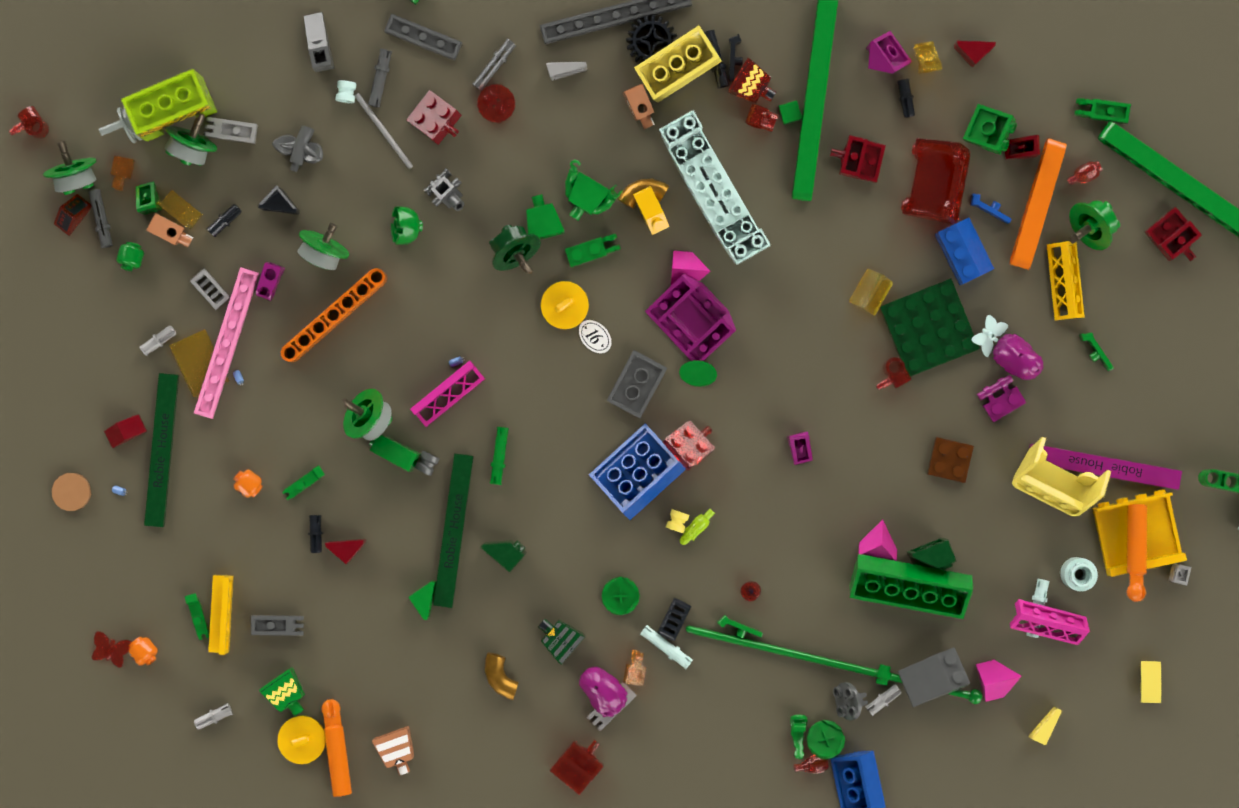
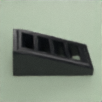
M674 597L657 633L675 642L691 606ZM677 605L685 609L684 613L675 609L674 606ZM674 612L680 615L681 619L679 620L671 616V613ZM668 619L678 623L677 627L668 623ZM666 626L674 630V633L672 634L664 630V627Z

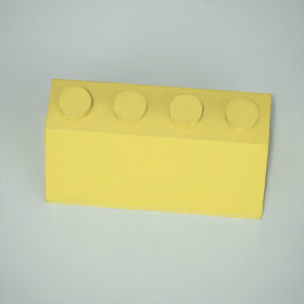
M697 26L634 68L653 100L658 103L721 63L722 60L702 28Z

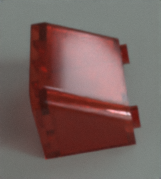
M917 138L916 143L912 147V154L918 160L911 197L907 196L902 201V214L956 224L959 219L967 178L970 150L958 142Z

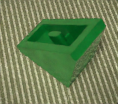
M154 181L136 186V210L138 213L146 215L162 210Z
M434 580L409 596V599L423 620H428L430 617L436 581Z

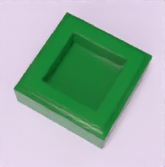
M797 100L778 106L783 125L802 120Z

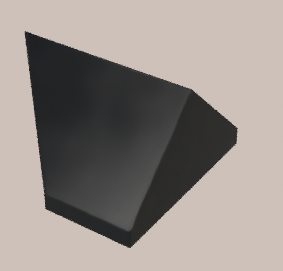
M277 185L258 204V208L264 211L297 215L300 213L285 191Z

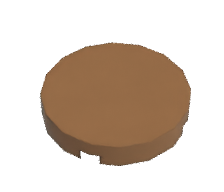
M66 473L59 476L54 482L52 498L61 509L76 511L83 508L89 502L91 497L90 484L80 474Z

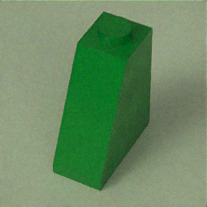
M383 434L369 443V446H371L369 451L408 472L414 470L421 453Z

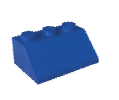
M970 218L964 219L934 234L959 286L994 269Z
M874 750L852 752L830 759L841 808L886 807Z

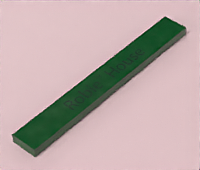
M159 373L144 526L165 527L179 375Z
M454 453L433 606L453 608L474 456Z

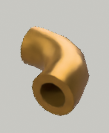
M640 179L629 184L617 200L634 209L637 202L633 194L651 186L657 200L660 202L669 185L655 179Z
M488 652L485 660V674L488 683L496 693L507 699L514 700L519 682L508 678L505 674L504 662L506 658L504 656Z

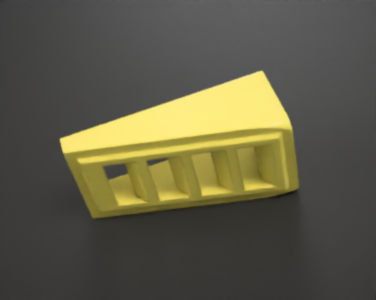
M1054 706L1028 737L1046 745L1062 710Z

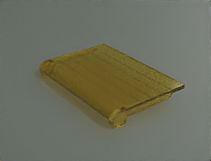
M206 329L169 345L193 398L200 394L214 351V346ZM228 376L226 377L225 383L229 382Z

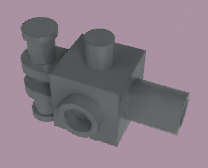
M445 168L440 175H436L437 179L435 181L431 180V184L423 190L429 196L434 192L437 197L432 202L437 207L443 202L449 209L453 207L456 211H459L464 207V202L460 199L463 195L457 189L462 182L458 178L450 182L447 178L452 176V174Z

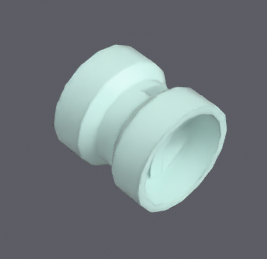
M344 80L337 81L338 93L335 100L343 103H355V96L353 94L354 90H356V83Z

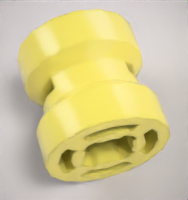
M671 509L670 519L672 520L667 522L666 528L684 533L685 526L683 523L685 524L688 521L690 515Z

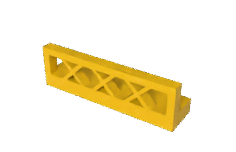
M1070 241L1047 244L1055 320L1085 317L1077 242L1074 244ZM1061 247L1062 254L1059 259L1054 256L1053 248ZM1058 266L1063 268L1064 274L1061 278L1056 275ZM1060 285L1065 287L1066 293L1063 297L1058 294ZM1062 304L1067 306L1068 315H1060Z
M213 575L209 652L219 653V655L229 653L233 576Z

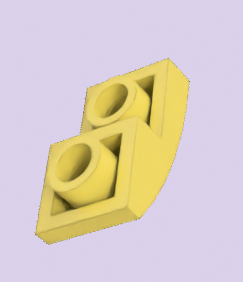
M1141 661V703H1161V662Z

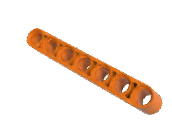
M1047 138L1044 144L1010 258V265L1027 270L1031 267L1066 151V143Z
M378 268L370 270L283 346L281 357L288 362L299 360L386 283L387 275L385 272ZM379 272L382 274V280L375 283L373 275ZM362 285H366L368 289L365 295L358 293V289ZM347 298H352L353 305L350 308L344 306V301ZM336 310L339 316L336 320L332 321L329 315L331 311ZM318 323L324 325V330L321 333L315 331V326ZM307 335L310 342L308 345L303 346L301 338ZM293 348L295 356L289 359L286 355L287 350Z

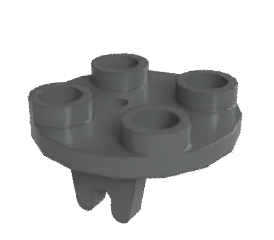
M848 682L841 683L833 688L837 715L849 721L857 719L861 714L862 707L868 704V701L863 700V697H866L867 694L858 693L856 688Z

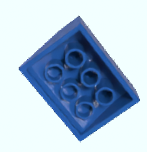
M644 424L595 468L589 476L620 511L631 520L687 468L658 436Z

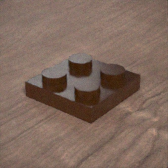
M935 437L927 474L966 483L974 446Z

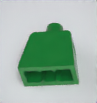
M543 195L531 197L534 208L526 209L528 234L537 235L540 240L565 234L553 203L545 205Z

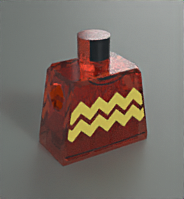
M747 58L728 89L730 94L753 103H757L761 96L771 102L776 94V91L767 86L771 77L749 58Z

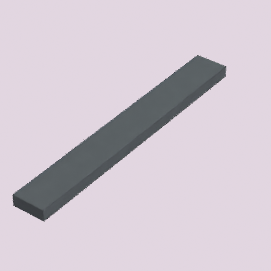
M633 0L542 24L540 29L544 44L546 45L637 21L638 19H644L645 16L652 17V15L655 16L690 7L692 2L691 0Z

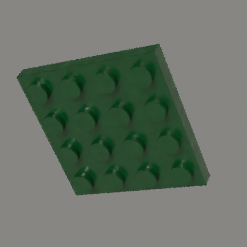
M952 278L880 306L908 378L980 349L971 340L974 333Z

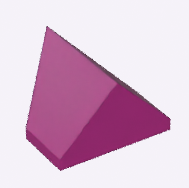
M673 251L671 285L683 274L700 281L710 272L693 252Z
M882 519L859 542L858 554L897 561V548Z
M996 660L976 664L985 702L1005 697L1022 677Z

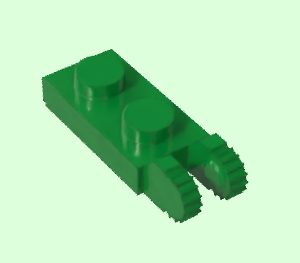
M1078 98L1076 100V103L1079 105H1091L1090 111L1075 110V116L1128 124L1131 104L1100 99Z
M612 234L603 238L599 237L566 248L565 252L570 267L605 257L609 253L620 250V245H614L606 250L603 245L605 242L615 240L617 235Z

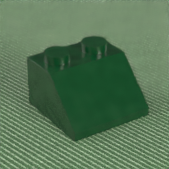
M939 538L906 551L907 555L936 568H942V570L952 567V563L957 561L949 540L945 538Z
M513 540L485 542L480 547L509 573L526 554L524 551L526 547L519 541L514 542Z

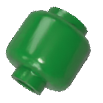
M126 242V244L120 246L116 261L123 270L132 271L133 269H138L142 264L144 251L141 249V245Z

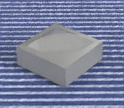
M1173 563L1168 581L1187 586L1192 567Z

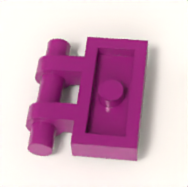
M1010 375L1005 378L1001 377L997 380V383L990 387H984L977 394L980 401L985 398L989 401L983 405V408L992 422L997 421L1026 403L1017 386L1009 389L1008 384L1013 382ZM1001 389L1003 394L994 398L993 393Z

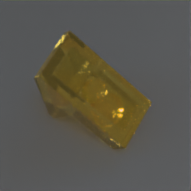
M933 41L914 44V51L919 63V74L942 70V64Z

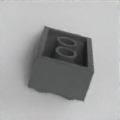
M955 647L898 671L912 707L965 688L970 684Z

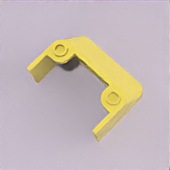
M1042 437L1028 450L1014 475L1012 485L1018 490L1070 516H1080L1104 497L1111 471L1107 470L1099 477L1091 472H1085L1076 476L1046 461L1048 454L1043 449L1046 438Z

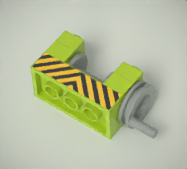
M191 69L122 98L123 108H117L120 120L100 128L99 132L103 136L123 127L132 143H136L137 139L148 142L165 135L163 131L165 127L194 115L196 117L199 114H205V117L217 113V109L203 77L194 69Z

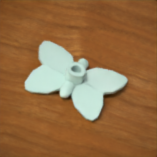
M988 315L985 320V328L982 329L983 333L976 334L971 340L977 345H982V352L988 357L994 346L993 341H998L996 336H1001L1007 330L1008 325L1004 322L997 323L995 318Z

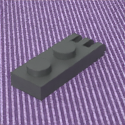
M252 615L251 635L303 636L304 631H296V628H304V624L296 623V620H304V616Z

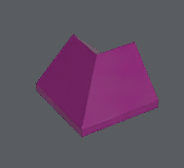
M891 31L872 40L866 47L869 52L868 69L893 74L912 63V60Z

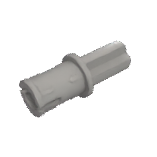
M170 325L157 335L153 334L150 340L139 347L148 356L158 347H163L165 342L176 335V331Z
M895 684L880 695L879 693V697L865 707L874 716L883 707H888V704L902 692Z
M228 703L218 709H211L209 713L194 720L195 727L200 730L212 723L217 724L219 720L233 715L232 709Z

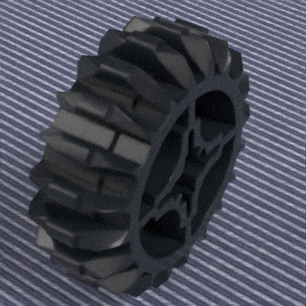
M652 15L651 21H648V17L645 16L644 23L638 19L637 23L639 26L631 25L634 31H628V35L631 37L626 38V42L631 44L627 46V50H633L630 53V57L637 55L635 58L636 63L640 59L643 62L654 55L656 48L663 47V45L668 46L676 41L672 39L677 38V33L670 34L674 31V27L667 28L669 21L662 24V17L655 21V16ZM650 28V32L647 36H641V38H637L638 34L642 30ZM656 28L666 35L667 40L657 36ZM653 33V38L655 42L651 50L650 42H648L647 40L650 41L651 34ZM636 44L645 46L648 49V55L643 54Z

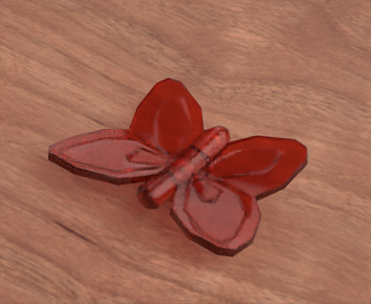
M98 631L94 636V644L97 648L93 652L92 659L102 660L106 657L107 661L111 659L114 665L121 668L124 662L123 655L129 652V645L132 641L122 640L115 644V640L112 639L109 643V638L103 632Z

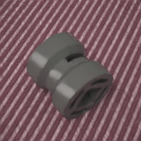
M422 451L420 455L421 462H417L414 468L432 476L434 472L432 467L438 464L440 458Z

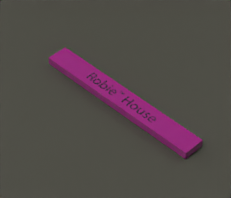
M1043 446V449L1048 454L1046 461L1062 469L1082 473L1091 472L1099 476L1109 470L1111 471L1110 478L1179 490L1182 476V471Z

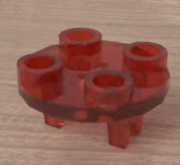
M493 84L481 91L477 106L484 119L490 122L502 123L512 116L516 102L513 93L507 87Z

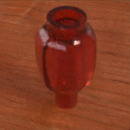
M1099 161L1086 162L1076 168L1074 175L1067 178V181L1070 185L1076 182L1086 183L1092 181L1103 171Z

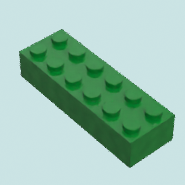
M858 554L850 580L849 598L964 619L973 592L972 575Z

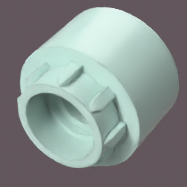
M1073 557L1064 562L1061 567L1060 576L1062 582L1068 588L1076 591H1087L1095 585L1098 572L1091 561L1080 557ZM1078 569H1081L1083 572V576L1080 579L1075 577V572Z

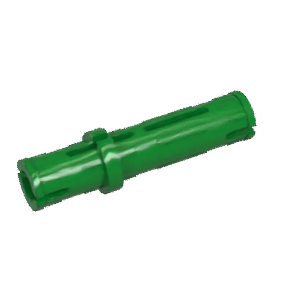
M497 427L493 463L490 465L492 472L489 484L502 485L503 468L506 467L504 460L509 428Z

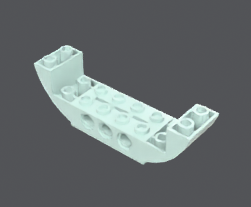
M692 110L659 130L677 170L712 231L730 258L736 264H739L769 247L770 243L762 229H758L702 132L703 126Z

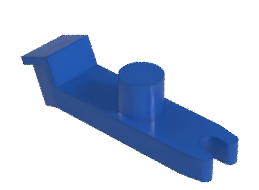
M971 194V206H976L1007 224L1011 222L1012 219L998 211L1001 207L1000 203L993 201L990 207L980 201L981 194Z

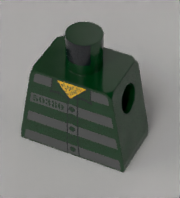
M544 619L538 626L546 634L541 642L561 665L585 638V634L560 619L554 625L547 619Z

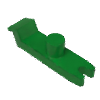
M1093 333L1079 334L1081 342L1088 341L1094 350L1089 355L1090 359L1093 362L1100 359L1107 371L1114 369L1094 339Z
M318 465L287 487L282 493L286 494L288 492L289 496L286 499H292L318 481L325 473Z
M196 593L185 596L199 640L203 639L202 634L209 638V629L199 598Z
M726 615L719 621L717 620V623L722 628L726 624L737 627L736 636L744 638L746 632L762 638L763 632L729 619Z

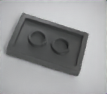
M633 350L606 401L641 418L667 367Z

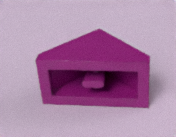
M808 432L787 436L794 465L813 461Z

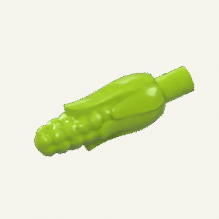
M710 508L704 515H698L685 528V532L679 539L680 544L686 545L691 540L694 541L708 527L709 519L715 514Z

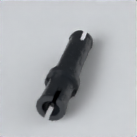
M715 30L704 32L709 41L713 43L714 49L722 60ZM723 60L718 64L721 76L719 75L717 65L711 68L712 73L715 75L718 89L729 86L725 72L726 64H723Z

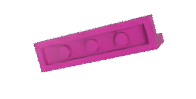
M468 361L410 410L427 427L485 380V378L475 365ZM473 370L479 379L474 383H466L467 374ZM454 384H463V390L460 395H451ZM448 396V403L445 407H436L438 397ZM425 408H433V417L426 421L420 412Z
M1020 599L1015 603L1017 615L1009 623L1012 629L1074 645H1079L1090 632L1086 616ZM1020 620L1029 621V622L1024 623V624H1020V623H1019ZM1044 625L1046 627L1036 628L1035 626ZM1057 629L1063 630L1057 633L1052 632L1053 630ZM1071 634H1078L1076 638L1068 636Z

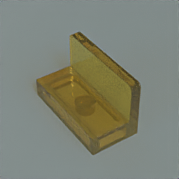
M173 190L169 192L163 201L158 200L157 202L159 206L189 229H192L203 215Z
M867 269L849 302L875 316L893 282L886 276Z

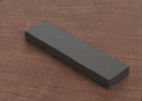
M394 14L390 15L384 30L387 34L456 61L463 44L458 40Z

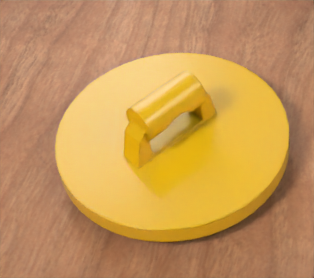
M568 281L557 282L551 285L542 296V314L546 321L556 328H574L585 319L588 313L589 302L587 295L575 283Z
M296 716L289 719L283 724L278 733L277 741L281 754L287 760L296 764H307L316 760L322 754L326 745L323 727L317 720L309 716Z

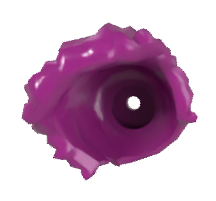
M1005 334L994 346L993 359L1001 367H1004V370L1009 374L1024 380L1035 379L1042 372L1043 360L1041 356L1022 337L1016 334Z
M597 666L587 668L581 674L579 679L580 688L588 696L592 707L603 717H613L625 707L628 693L614 676Z

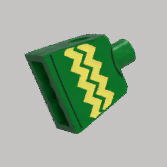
M293 667L259 689L260 693L279 712L288 707L292 714L296 716L304 710L298 700L305 693Z

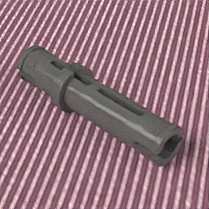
M507 38L500 49L493 53V58L472 84L482 91L500 66L507 62V57L517 45ZM504 50H506V52H505V53L503 54V56L499 59V61H498L497 63H495V62L497 61V59L501 56V54L504 52ZM493 66L492 70L489 72L486 78L483 79L487 72L490 70V68Z
M380 49L378 63L374 67L376 72L368 103L369 106L380 108L386 76L390 71V68H388L392 54L390 50Z
M91 190L88 194L96 222L95 231L98 232L101 248L112 247L113 243L109 231L111 226L107 222L100 193L101 190Z

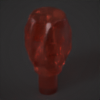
M814 755L802 763L794 764L793 767L795 772L804 771L818 774L826 771L829 768L828 759L818 758Z

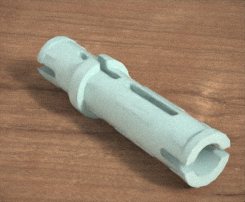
M1037 579L1035 594L1032 595L1033 603L1045 606V602L1048 600L1046 596L1050 581ZM1026 633L1027 636L1039 638V635Z
M648 625L640 633V635L667 654L670 660L673 659L684 669H687L693 661L692 658L679 650L680 647H675Z

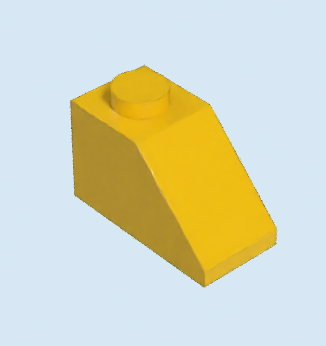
M651 186L633 194L652 235L669 227Z

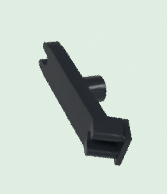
M739 34L729 38V82H734L735 66H742L743 57H735V46L741 43Z

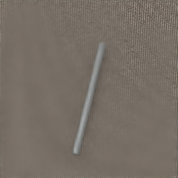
M357 93L355 95L357 101L410 170L413 167L411 162L362 96Z

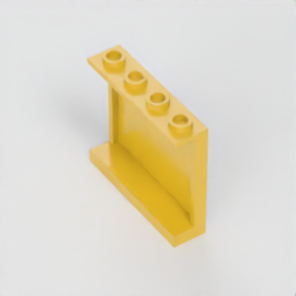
M1165 489L1157 490L1151 496H1147L1146 493L1135 495V499L1128 500V497L1116 499L1117 503L1101 502L1097 504L1098 507L1092 508L1107 576L1113 577L1127 574V506L1131 504L1147 505V569L1187 561L1186 553H1183L1181 550L1170 496L1173 495L1171 492H1166Z

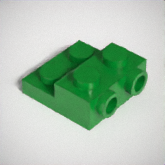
M978 104L963 140L978 145L984 150L1001 155L1002 151H1006L1009 146V140H1007L1009 134H1013L1016 130V120L1013 115Z

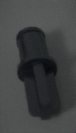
M909 79L897 81L900 93L899 101H901L905 118L915 116L912 100L914 95L911 94Z
M233 204L224 214H219V218L207 227V230L216 237L241 214V209L236 204Z
M309 515L310 533L308 535H310L311 553L322 552V515Z

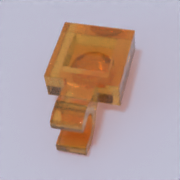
M114 156L110 174L115 176L112 183V188L115 190L123 191L125 178L131 179L135 162L133 159Z
M632 650V664L626 663L623 683L643 686L647 668L642 665L644 653Z

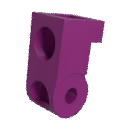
M265 262L257 286L256 296L271 301L285 267Z

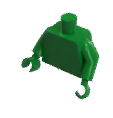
M572 160L570 162L571 169H569L565 181V195L568 198V203L574 206L569 216L579 221L584 212L592 216L593 214L598 215L610 209L616 198L623 193V190L616 193L614 188L617 185L608 189L583 173H578L577 167L573 163H577L579 166L581 163L578 160Z

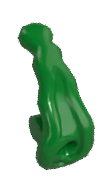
M801 714L790 717L791 735L796 749L794 757L799 760L805 756L803 742L808 722L807 716Z

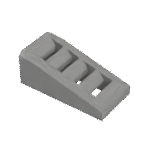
M586 62L546 63L552 81L587 70Z
M205 268L190 279L194 287L215 310L230 298ZM205 275L207 279L199 285L197 281ZM211 281L212 285L204 291L202 288ZM216 287L218 290L209 297L208 293ZM221 293L223 296L214 302L213 299Z

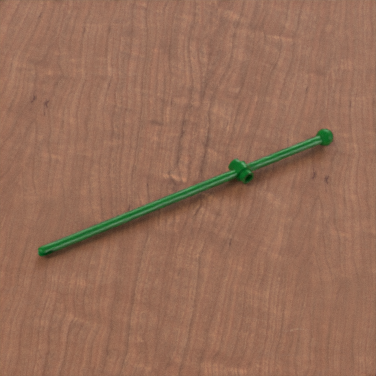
M687 626L685 628L686 632L873 676L877 678L876 683L887 686L888 680L902 683L898 674L890 672V666L880 664L879 670L699 627ZM959 689L949 693V695L966 698L972 704H979L982 700V692L978 689L971 691Z

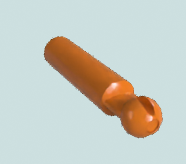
M1142 504L1127 506V573L1130 574V585L1127 588V595L1130 600L1135 602L1142 601L1147 593L1143 586L1144 574L1147 573V505Z
M329 699L323 703L321 711L324 716V733L332 793L334 797L352 794L344 729L340 716L341 707L338 701Z

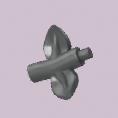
M302 125L297 138L292 135H283L272 142L273 147L279 153L286 156L291 155L289 161L292 163L291 171L297 172L299 166H302L304 161L314 164L322 160V147L318 143L310 142L315 131L314 129Z

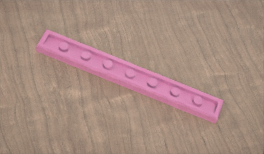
M240 267L194 414L211 419L214 418L260 274L258 272Z

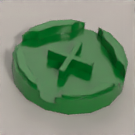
M616 577L605 584L601 597L603 605L608 611L616 615H625L636 608L639 603L640 594L638 587L632 580L626 577Z
M822 720L811 726L807 732L806 741L809 750L816 757L831 759L837 756L844 748L845 736L841 727L835 722Z

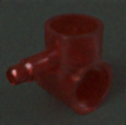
M752 104L745 123L754 128L772 132L779 114L771 112L762 106Z
M30 106L23 109L17 115L21 122L9 130V133L14 135L25 129L29 135L35 138H43L47 135L49 127L35 107ZM36 123H39V130L34 132L33 126Z
M893 357L884 362L883 370L888 378L881 381L876 387L878 390H881L893 384L896 389L912 379L900 358ZM891 362L898 364L899 368L896 373L891 372L889 369Z

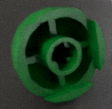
M395 206L393 208L391 217L395 218L394 223H391L392 241L395 242V245H405L414 242L419 232L423 230L422 220H419L418 214L411 208Z

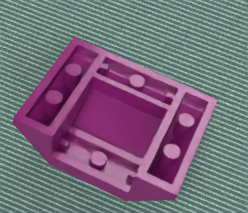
M685 274L676 280L645 311L691 361H704L736 331L729 310L702 282Z

